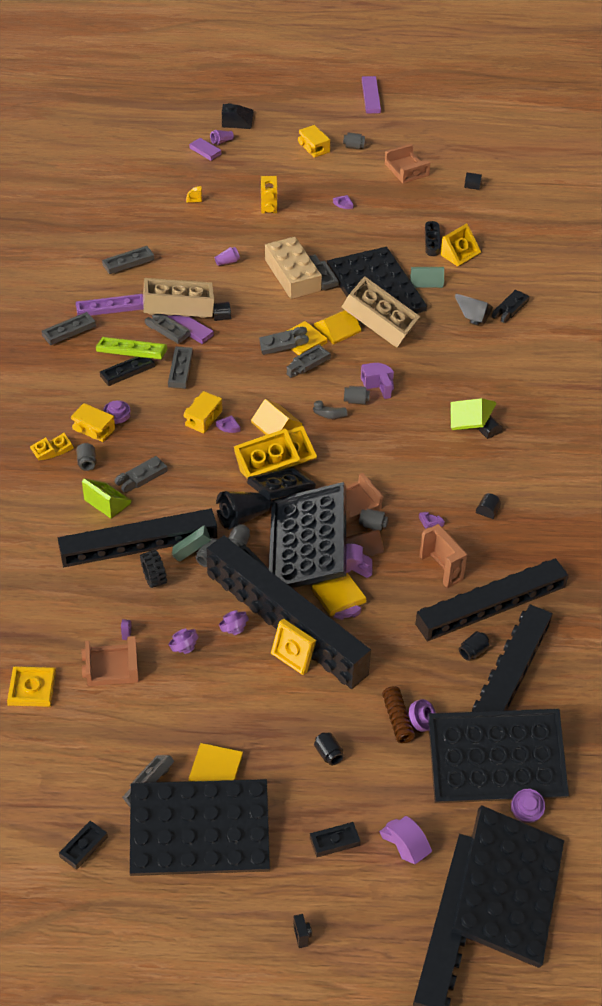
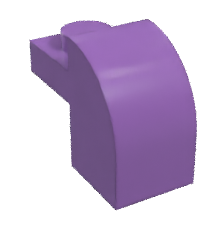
M382 363L361 365V380L366 389L379 387L384 399L391 398V392L394 390L393 370Z
M346 544V573L353 570L368 578L372 575V559L363 554L362 546Z
M407 816L401 820H391L386 824V827L379 831L382 839L396 844L401 858L410 863L417 864L432 852L421 828Z

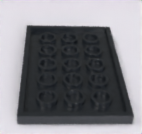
M387 246L327 260V265L338 279V284L346 297L365 276L416 314L427 311L426 303Z
M344 482L272 500L269 571L291 588L346 576V485Z
M560 709L428 714L434 803L512 800L517 792L523 789L535 790L543 799L569 797Z
M267 779L131 783L130 876L270 872Z
M481 805L477 811L451 931L537 968L541 967L544 961L564 840Z

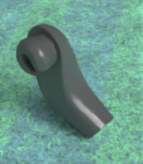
M320 400L314 402L313 411L319 416L327 419L347 416V409L345 407L323 406L324 404Z

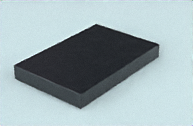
M294 467L250 476L247 479V484L268 500L313 490L316 486L315 482Z

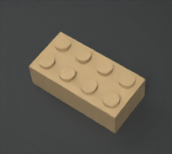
M296 237L265 244V261L290 299L321 291L322 275Z
M365 276L351 291L341 307L395 347L400 345L420 317Z
M144 278V313L150 315L212 317L214 305L212 282Z

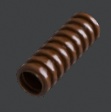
M397 686L388 687L383 690L382 697L384 698L396 741L398 743H408L415 738V733L409 720L401 690Z

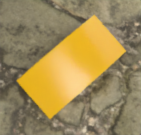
M65 433L50 441L45 437L30 446L38 461L57 457L74 449Z

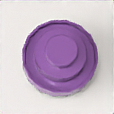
M112 401L104 407V412L114 416L115 424L123 423L130 417V407L123 401Z
M234 610L223 616L224 620L219 623V627L222 632L237 635L244 631L243 627L246 626L249 618L245 611L238 612V610Z
M181 629L172 636L173 639L168 645L173 652L178 651L179 653L187 654L194 650V645L199 635L195 629Z
M425 699L414 701L409 708L410 721L415 729L420 732L429 731L428 714L436 713L433 705Z
M532 789L518 791L511 802L513 815L524 823L537 821L545 810L543 797Z

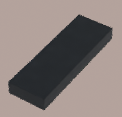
M136 356L100 371V377L108 386H111L154 368L155 363L151 358Z

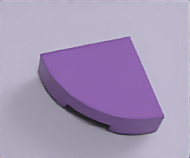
M348 195L333 198V203L337 207L353 209V203Z
M233 416L216 421L217 428L224 432H240V426Z
M429 512L419 513V519L425 529L437 524L441 527L444 526L445 521L440 516L430 515Z
M355 605L335 613L333 617L344 619L353 616L354 618L361 613V607Z
M122 619L121 622L122 640H127V637L131 636V621L127 619Z

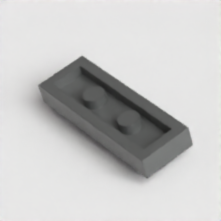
M144 246L104 259L102 264L106 271L112 274L153 261L154 254L148 246Z
M85 312L42 330V336L50 345H53L96 327V321L88 312Z
M175 346L168 387L186 389L193 348Z

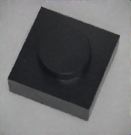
M303 914L294 915L293 928L298 948L308 947V937L312 936L310 923L305 922Z

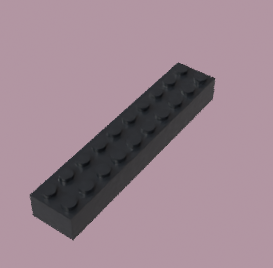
M225 535L206 548L208 576L220 583L226 591H230L235 595L238 601L245 603L253 613L261 616L268 625H272L277 629L279 621L285 619L314 638L316 643L311 659L321 664L325 671L331 672L336 676L340 683L353 689L369 675L371 649Z

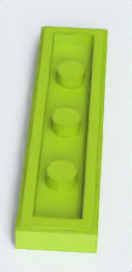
M102 337L96 345L97 352L162 359L168 350L167 344Z

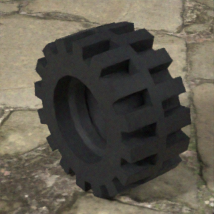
M155 549L140 554L141 566L149 587L154 588L166 584L167 575L159 552Z

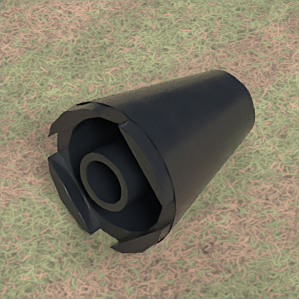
M223 491L217 495L216 504H219L220 510H217V515L222 526L230 530L237 525H242L268 512L272 501L260 493Z

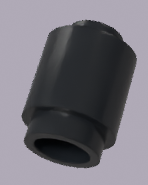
M476 631L461 643L459 647L460 655L467 661L476 659L489 648V638L486 634Z
M323 732L316 737L314 747L326 763L333 766L343 760V748L332 733Z

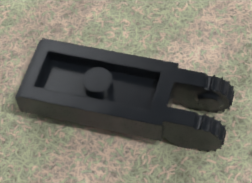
M514 290L496 307L492 313V318L496 319L503 314L501 322L505 323L529 301L530 296Z

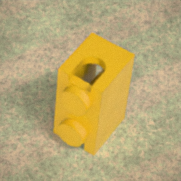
M315 125L299 130L301 135L298 137L299 144L314 158L330 153V139Z
M261 176V214L265 213V211L267 213H277V176ZM268 183H270V184L273 185V188H271V187H266V188H265V185L268 184Z
M203 391L199 397L195 398L193 404L186 408L184 412V418L187 419L185 426L205 433L222 412V398Z
M85 403L71 416V419L75 421L72 426L73 430L101 442H104L115 430L113 415Z

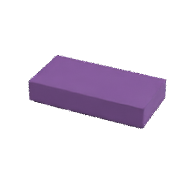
M202 138L189 144L190 149L210 161L221 155L219 148Z

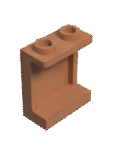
M412 144L385 152V165L402 183L429 176L430 162L428 160L420 161L413 153Z
M364 473L359 474L357 482L346 486V524L359 519L362 509L367 510L368 508L377 511L382 509L383 495Z
M439 524L425 529L422 532L419 557L423 560L432 556L444 569L443 584L447 588L463 581L467 554Z
M136 636L127 637L128 644L90 647V641H85V648L81 649L82 661H86V665L82 666V677L87 678L88 686L139 682Z

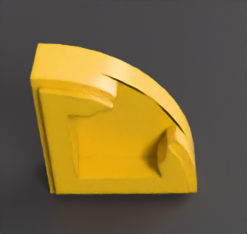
M197 186L188 192L186 203L202 202L201 186Z

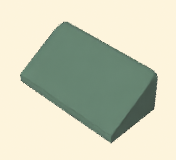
M411 267L410 281L415 288L444 287V267Z
M202 526L174 545L172 556L180 562L203 545L209 543L211 539L206 526Z

